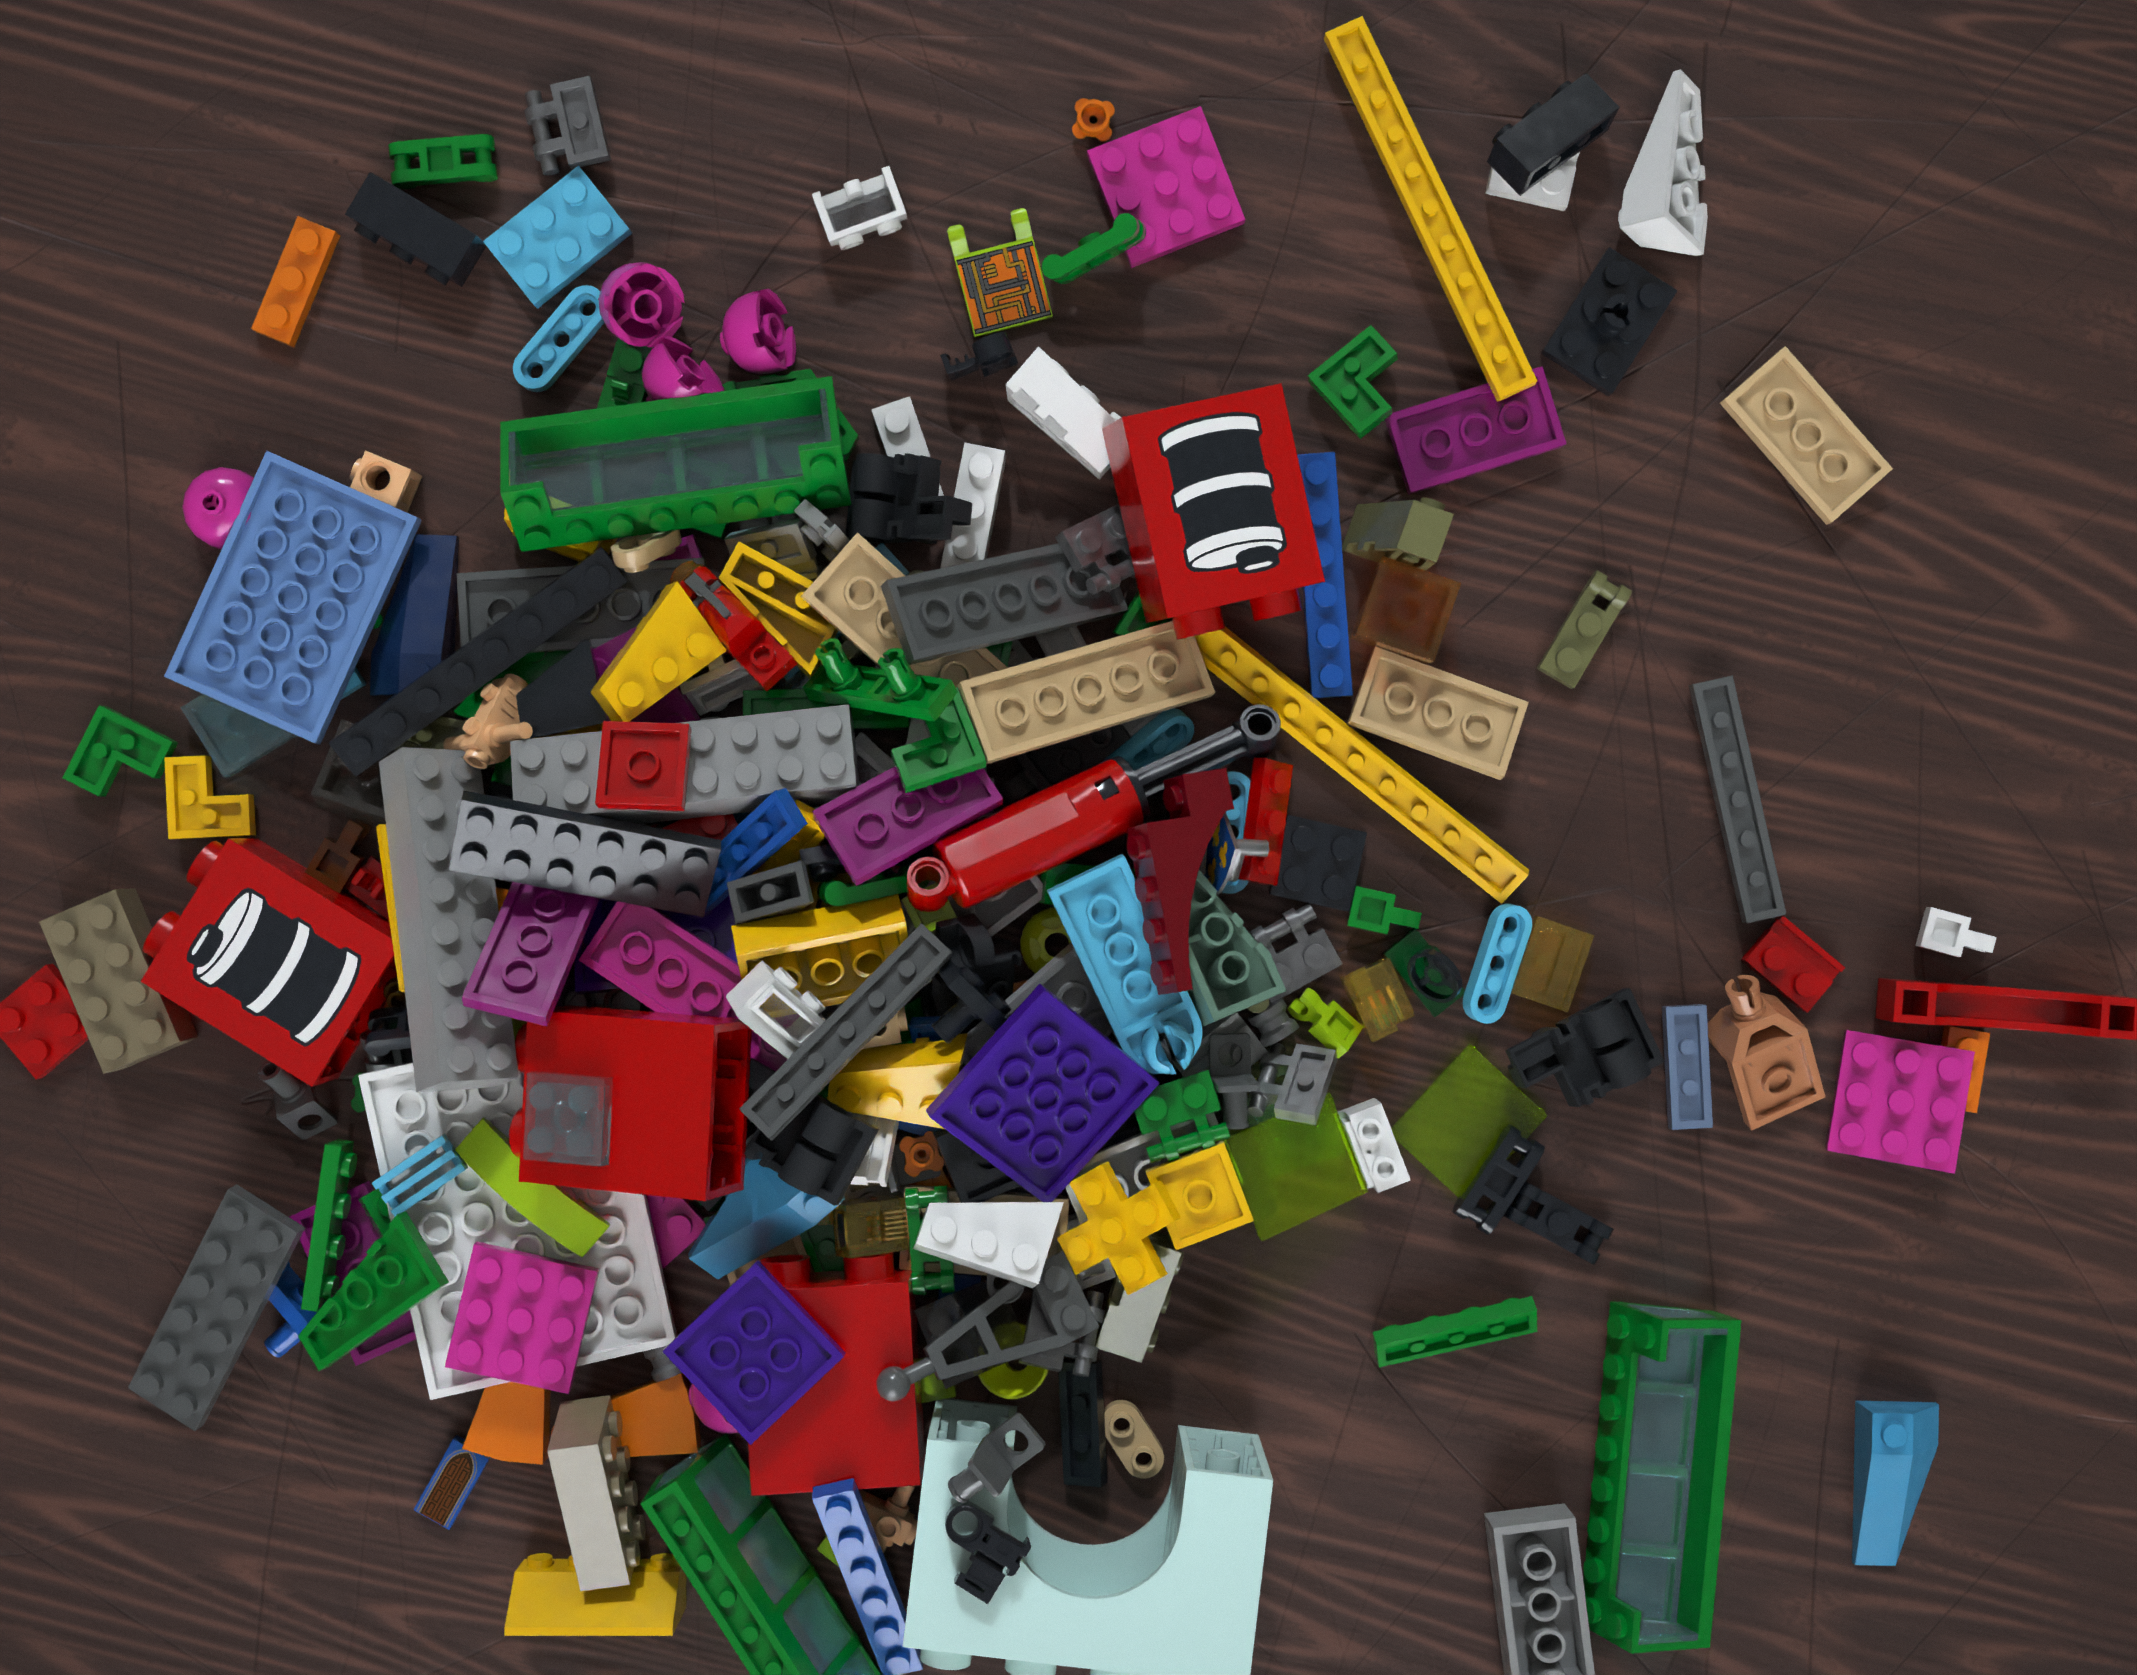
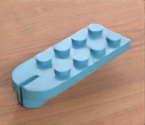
M1120 854L1047 889V892L1121 1049L1149 1073L1173 1075L1176 1072L1162 1048L1159 1034L1164 1032L1178 1063L1185 1070L1200 1047L1203 1032L1202 1023L1188 991L1158 995L1157 986L1153 983L1150 974L1152 960L1149 944L1143 936L1142 926L1144 917L1141 902L1135 893L1136 879L1125 856Z

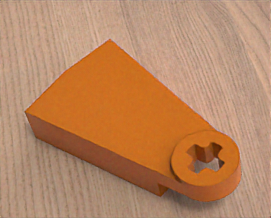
M683 1373L658 1382L652 1379L611 1396L614 1411H620L622 1417L621 1445L628 1447L630 1457L699 1452L701 1448L699 1418L690 1404L689 1389L691 1385L689 1379Z
M515 1382L486 1387L462 1449L500 1461L543 1465L548 1458L551 1390Z

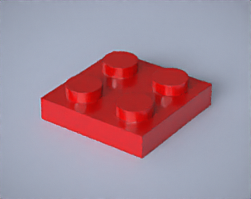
M603 721L595 799L597 807L605 809L685 811L692 733L690 725L684 723Z
M54 964L43 966L0 1002V1038L35 1079L45 1077L89 1040L63 977Z

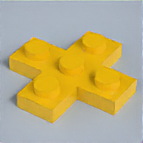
M1109 1161L1069 1183L1088 1218L1086 1222L1057 1237L1075 1275L1109 1258L1127 1295H1130L1168 1274L1148 1237L1181 1218L1161 1180L1127 1198Z

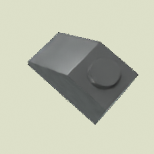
M797 861L727 882L736 924L797 913L814 902L805 861Z

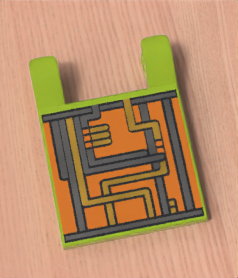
M1025 208L1016 209L1011 212V223L1016 237V241L970 253L963 226L958 224L950 226L947 230L975 338L1053 318Z

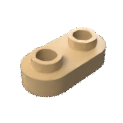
M680 529L623 538L611 546L614 565L624 568V571L628 573L646 570L650 562L659 557L671 555L676 551L675 548L682 543Z
M1115 1400L1109 1403L1104 1408L1105 1437L1131 1475L1142 1479L1153 1477L1161 1470L1164 1463L1162 1445L1139 1409L1132 1402ZM1119 1418H1125L1129 1421V1426L1124 1430H1119L1114 1426V1422ZM1146 1452L1150 1454L1151 1460L1146 1464H1140L1136 1460L1138 1454Z

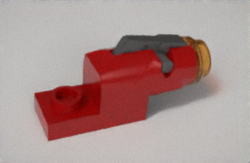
M686 561L674 570L670 578V584L678 581L726 648V652L766 692L797 665L793 656L767 632L761 621L703 564H696L694 561Z

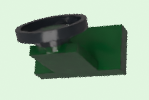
M1416 928L1411 929L1382 953L1433 1017L1438 1016L1465 993V989L1462 987L1461 974L1456 965L1447 956L1442 954L1436 946L1429 945Z

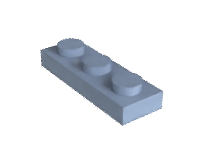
M1707 1005L1662 1006L1668 1128L1672 1130L1713 1128Z

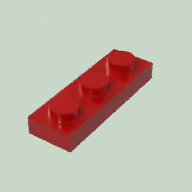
M1254 758L1243 839L1267 840L1269 842V853L1267 857L1245 856L1239 880L1263 885L1277 886L1293 771V765L1268 758Z

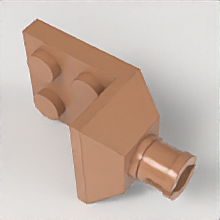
M1740 975L1737 976L1741 992H1738L1733 979L1729 980L1725 985L1726 994L1731 1004L1721 1008L1709 1021L1708 1041L1727 1062L1743 1120L1752 1131L1825 1098V1093L1808 1029L1777 996L1761 993L1760 984L1756 977Z

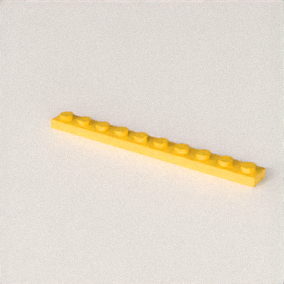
M1363 16L1325 32L1324 41L1496 401L1499 402L1534 386L1537 383L1535 374Z
M1227 627L1195 636L1207 669L1252 705H1266L1274 709L1279 715L1280 727L1498 902L1502 904L1529 875L1527 867L1352 727L1347 725V723Z

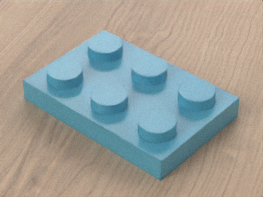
M578 165L483 242L538 309L629 237L632 232Z

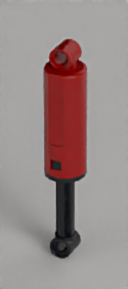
M1257 704L1250 706L1244 710L1240 720L1232 723L1230 727L1135 771L1123 757L1116 756L963 826L933 843L934 857L919 858L911 864L907 871V896L909 902L921 912H933L942 908L951 895L959 906L970 908L1128 834V828L1150 822L1151 812L1148 801L1163 794L1165 789L1164 780L1182 774L1215 770L1244 756L1251 759L1268 756L1275 747L1280 731L1281 721L1279 715L1274 709L1266 705ZM1249 729H1260L1265 735H1256ZM924 880H933L938 886L927 890L919 887L918 884Z

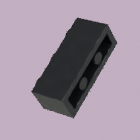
M1585 73L1573 83L1566 81L1560 85L1553 93L1551 99L1543 105L1537 102L1530 107L1522 117V120L1516 125L1507 124L1500 129L1492 139L1494 146L1487 163L1521 196L1606 133L1620 107Z
M371 172L345 213L347 217L357 224L354 228L357 234L374 244L380 238L392 245L389 250L391 254L409 265L412 264L414 259L427 266L424 273L445 286L450 280L463 287L486 248L485 243L476 234Z

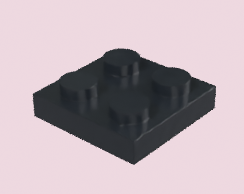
M1287 815L1277 886L1270 885L1269 894L1350 912L1367 832Z

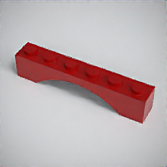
M1878 978L1876 1018L1898 1023L2003 1028L2137 1040V998Z

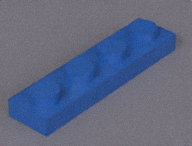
M787 788L775 790L722 840L721 851L705 912L713 910L729 896L727 882L752 875L808 824Z

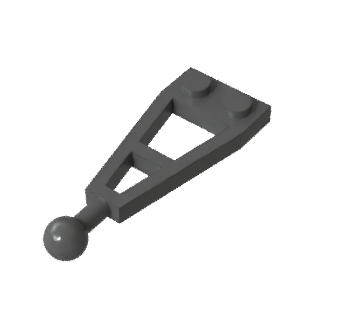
M1060 1251L1046 1258L1039 1284L1032 1288L1054 1335L1000 1349L986 1316L1025 1287L1024 1285L1009 1281L923 1348L926 1358L904 1369L890 1366L882 1370L876 1381V1387L881 1397L888 1401H898L908 1394L911 1384L933 1373L937 1380H943L1062 1347L1099 1328L1064 1252ZM973 1327L985 1354L947 1365L941 1351Z

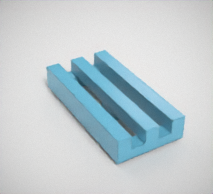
M443 1134L372 1182V1185L376 1190L379 1189L383 1195L381 1198L385 1204L388 1202L392 1208L391 1212L395 1217L465 1171L468 1166L455 1151V1147L446 1134ZM442 1146L446 1152L395 1188H390L387 1182ZM451 1160L456 1166L401 1203L397 1198L399 1194Z

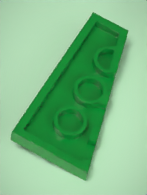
M407 1211L399 1213L389 1223L390 1227L385 1234L372 1244L367 1250V1256L357 1268L350 1271L342 1281L343 1285L333 1297L327 1299L298 1335L318 1371L328 1368L449 1283Z

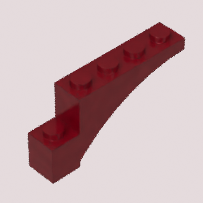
M1226 768L1182 774L1164 780L1163 801L1166 809L1169 811L1170 819L1145 823L1127 829V851L1134 864L1136 874L1135 893L1142 906L1144 917L1142 926L1143 936L1149 944L1152 960L1150 974L1153 983L1157 986L1158 995L1193 989L1189 964L1191 901L1197 874L1208 843L1225 812L1234 809Z

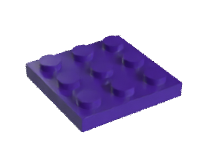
M759 1260L662 1351L750 1445L846 1354Z

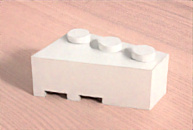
M1038 346L1006 383L1007 400L1100 480L1110 468L1102 429L1121 417L1115 412L1109 414L1098 404L1100 400L1093 392L1083 385L1079 386L1058 362L1050 358Z
M1064 1202L929 1203L913 1249L1034 1288L1039 1284Z

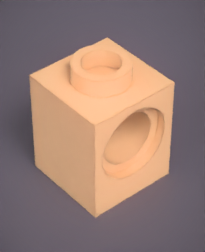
M365 450L362 459H357L350 473L352 484L350 488L404 512H408L422 475ZM388 471L390 474L389 484L384 489L377 490L375 485L377 476L381 472Z

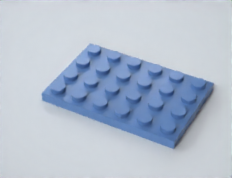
M266 450L242 503L240 513L232 525L164 677L315 744H321L422 520ZM251 513L250 519H249L248 522L246 523L247 518H248L249 514Z

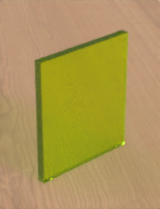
M1468 1044L1394 1124L1391 1130L1395 1140L1459 1198L1478 1173L1496 1145L1500 1133L1508 1124L1521 1130V1136L1527 1139L1548 1115L1543 1108H1539L1480 1054L1477 1047ZM1514 1150L1510 1152L1506 1160L1515 1152Z
M1328 1092L1326 1093L1316 1125L1278 1119L1273 1116L1231 1135V1138L1223 1140L1254 1219L1253 1222L1257 1235L1262 1241L1369 1192L1337 1112L1334 1099Z

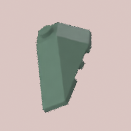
M1199 870L1192 896L1189 920V964L1193 989L1187 991L1200 1017L1202 1027L1287 990L1270 952L1261 942L1257 943L1242 925L1244 923L1236 912L1232 913L1216 895L1217 890Z

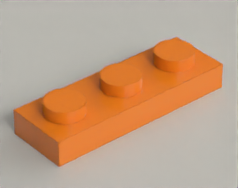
M297 216L251 327L252 330L293 348L295 347L339 241L340 235L336 231Z

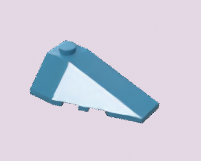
M746 1158L744 1190L725 1195L726 1199L716 1215L710 1217L689 1251V1259L716 1279H720L814 1227L838 1205L834 1206L817 1195H810L790 1186L778 1177L777 1172L768 1167L760 1166L759 1162L761 1159L750 1160Z

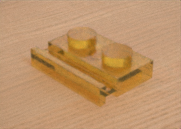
M1535 916L1531 934L1511 993L1568 1012L1594 935Z

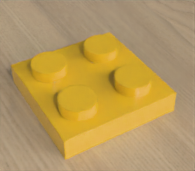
M1223 1140L1215 1143L1216 1146L1205 1150L1201 1148L1180 1156V1159L1171 1162L1167 1161L1145 1170L1150 1185L1160 1180L1162 1181L1181 1217L1179 1220L1166 1226L1176 1251L1254 1221Z

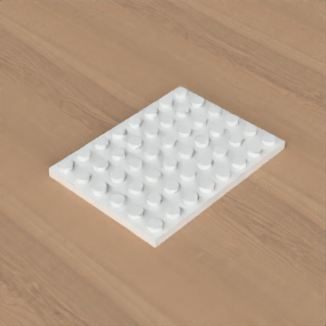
M413 1062L358 1075L380 1176L443 1134H446L456 1149L483 1117L509 1138L512 1119L523 1105L524 1073L518 1070L519 1078L496 1087L416 1092ZM440 1146L387 1182L391 1189L395 1188L446 1152ZM451 1160L399 1194L397 1198L401 1203L456 1166ZM467 1163L468 1168L406 1210L449 1281L448 1284L410 1310L430 1400L511 1382L445 1367L473 1245L476 1242L600 1269L577 1366L664 1347L677 1337L646 1195L560 1186L574 1199L578 1200L580 1198L611 1224L583 1257L557 1242L524 1217L495 1192ZM387 1202L390 1221H392L394 1215L391 1212L392 1208Z

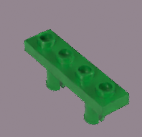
M836 638L823 641L820 644L821 648L815 650V654L820 659L822 665L802 687L808 699L812 701L835 705L849 704L853 708L934 722L958 693L950 679L914 674L905 658L904 651L900 648H892L883 653L884 658L880 657L878 660L881 669L851 664L842 649L840 641Z

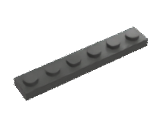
M1733 675L1688 685L1742 923H1751L1786 915Z
M921 923L739 1110L773 1141L953 956L952 951Z

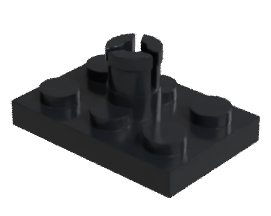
M1609 247L1602 255L1541 354L1609 397L1613 394L1678 290Z

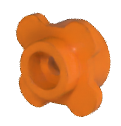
M1079 99L1075 104L1077 121L1072 126L1073 135L1077 139L1094 137L1100 142L1108 141L1112 136L1109 124L1110 118L1115 113L1113 104L1109 101L1102 102L1096 99ZM1091 117H1096L1097 122L1093 124L1089 121V119Z
M927 1131L924 1136H916L914 1138L906 1136L900 1141L899 1148L905 1153L907 1162L904 1170L909 1176L916 1177L921 1171L931 1169L937 1172L943 1168L944 1160L939 1155L933 1131ZM924 1150L926 1156L921 1158L918 1156V1152Z

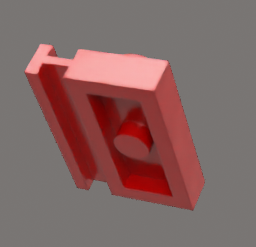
M1783 915L1777 916L1774 919L1775 922L1762 933L1742 957L1741 961L1802 1012L1808 1013L1831 986L1832 980L1845 967Z

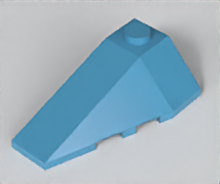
M1855 1401L1852 1563L1854 1565L1896 1566L1938 1447V1403Z

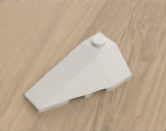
M1681 69L1673 71L1624 189L1622 209L1619 211L1618 221L1619 228L1640 247L1698 256L1704 254L1708 219L1707 204H1699L1698 181L1705 180V166L1700 165L1699 156L1696 151V143L1701 142L1703 139L1700 89Z

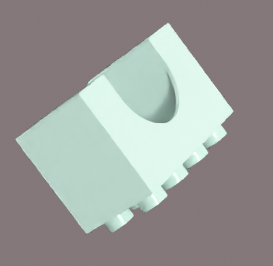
M952 1398L936 1400L927 1438L903 1647L921 1649L920 1660L924 1664L943 1670L967 1668L971 1664L972 1655L1006 1659L1005 1670L1011 1675H1055L1057 1665L1091 1669L1090 1675H1250L1273 1487L1272 1474L1258 1434L1178 1425L1171 1483L1159 1510L1149 1522L1135 1533L1106 1544L1087 1545L1073 1543L1056 1537L1043 1529L1022 1506L1013 1484L1012 1475L1002 1493L996 1498L991 1495L986 1487L972 1496L969 1502H973L994 1515L993 1525L1022 1543L1028 1537L1031 1543L1030 1551L1026 1557L1023 1556L1021 1559L1020 1567L1014 1576H1007V1567H1004L1002 1572L1005 1574V1577L989 1604H986L954 1584V1578L957 1573L962 1572L966 1574L971 1566L972 1561L969 1560V1557L972 1553L954 1543L947 1535L945 1517L950 1507L958 1502L950 1493L948 1481L968 1467V1462L982 1438L1016 1414L1017 1406ZM1011 1430L1005 1434V1442L1010 1449L1014 1450L1015 1430ZM969 1511L957 1513L952 1521L953 1529L960 1535L973 1533L978 1525L977 1517Z

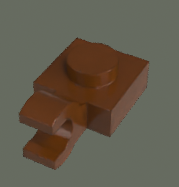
M359 818L356 821L350 819L343 828L338 840L332 837L324 838L305 873L339 894L346 892L351 883L350 881L356 875L365 857L355 851L367 838L372 826Z

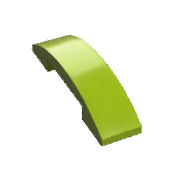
M485 1117L478 1122L455 1149L460 1157L505 1201L550 1237L580 1257H583L611 1225L580 1198L578 1200L574 1199L560 1186L519 1182L520 1157H516L511 1151L509 1138Z

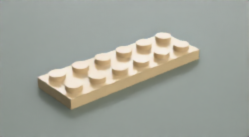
M857 532L800 597L876 665L879 666L878 660L880 657L884 658L883 653L892 648L902 649L881 585L886 580L905 575ZM985 647L910 665L914 674L950 679L955 688L961 681L1008 668Z
M1172 621L964 680L957 685L984 753L986 764L1203 700L1215 694L1195 636L1177 640Z

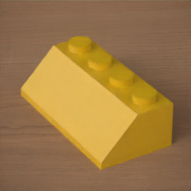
M898 894L731 926L741 980L763 960L774 971L779 966L782 967L797 982L796 990L802 995L807 990L810 991L824 1007L844 1003L908 937L906 920ZM774 993L760 1006L771 1017L797 1013Z
M548 1553L532 1554L522 1561L514 1573L504 1636H673L686 1609V1574L673 1554L661 1553L651 1556L650 1559H640V1565L634 1567L630 1585L580 1591L572 1555L568 1559H553V1556Z

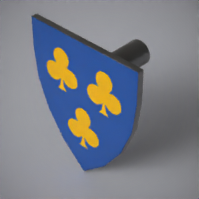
M1225 812L1205 852L1204 876L1217 890L1216 895L1223 891L1228 881L1238 880L1245 856L1267 857L1269 842L1267 840L1235 839Z

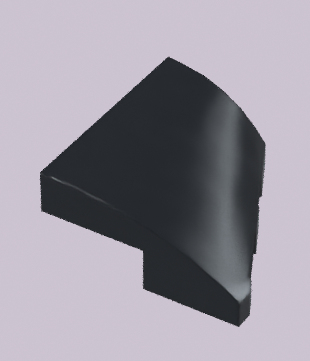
M590 639L582 640L576 648L561 660L555 662L534 682L529 683L517 693L520 723H529L533 730L532 736L528 739L608 721L607 714L591 694V690L598 682L600 675Z

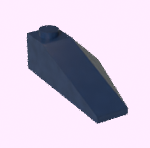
M416 534L371 654V696H394L455 652L458 536Z

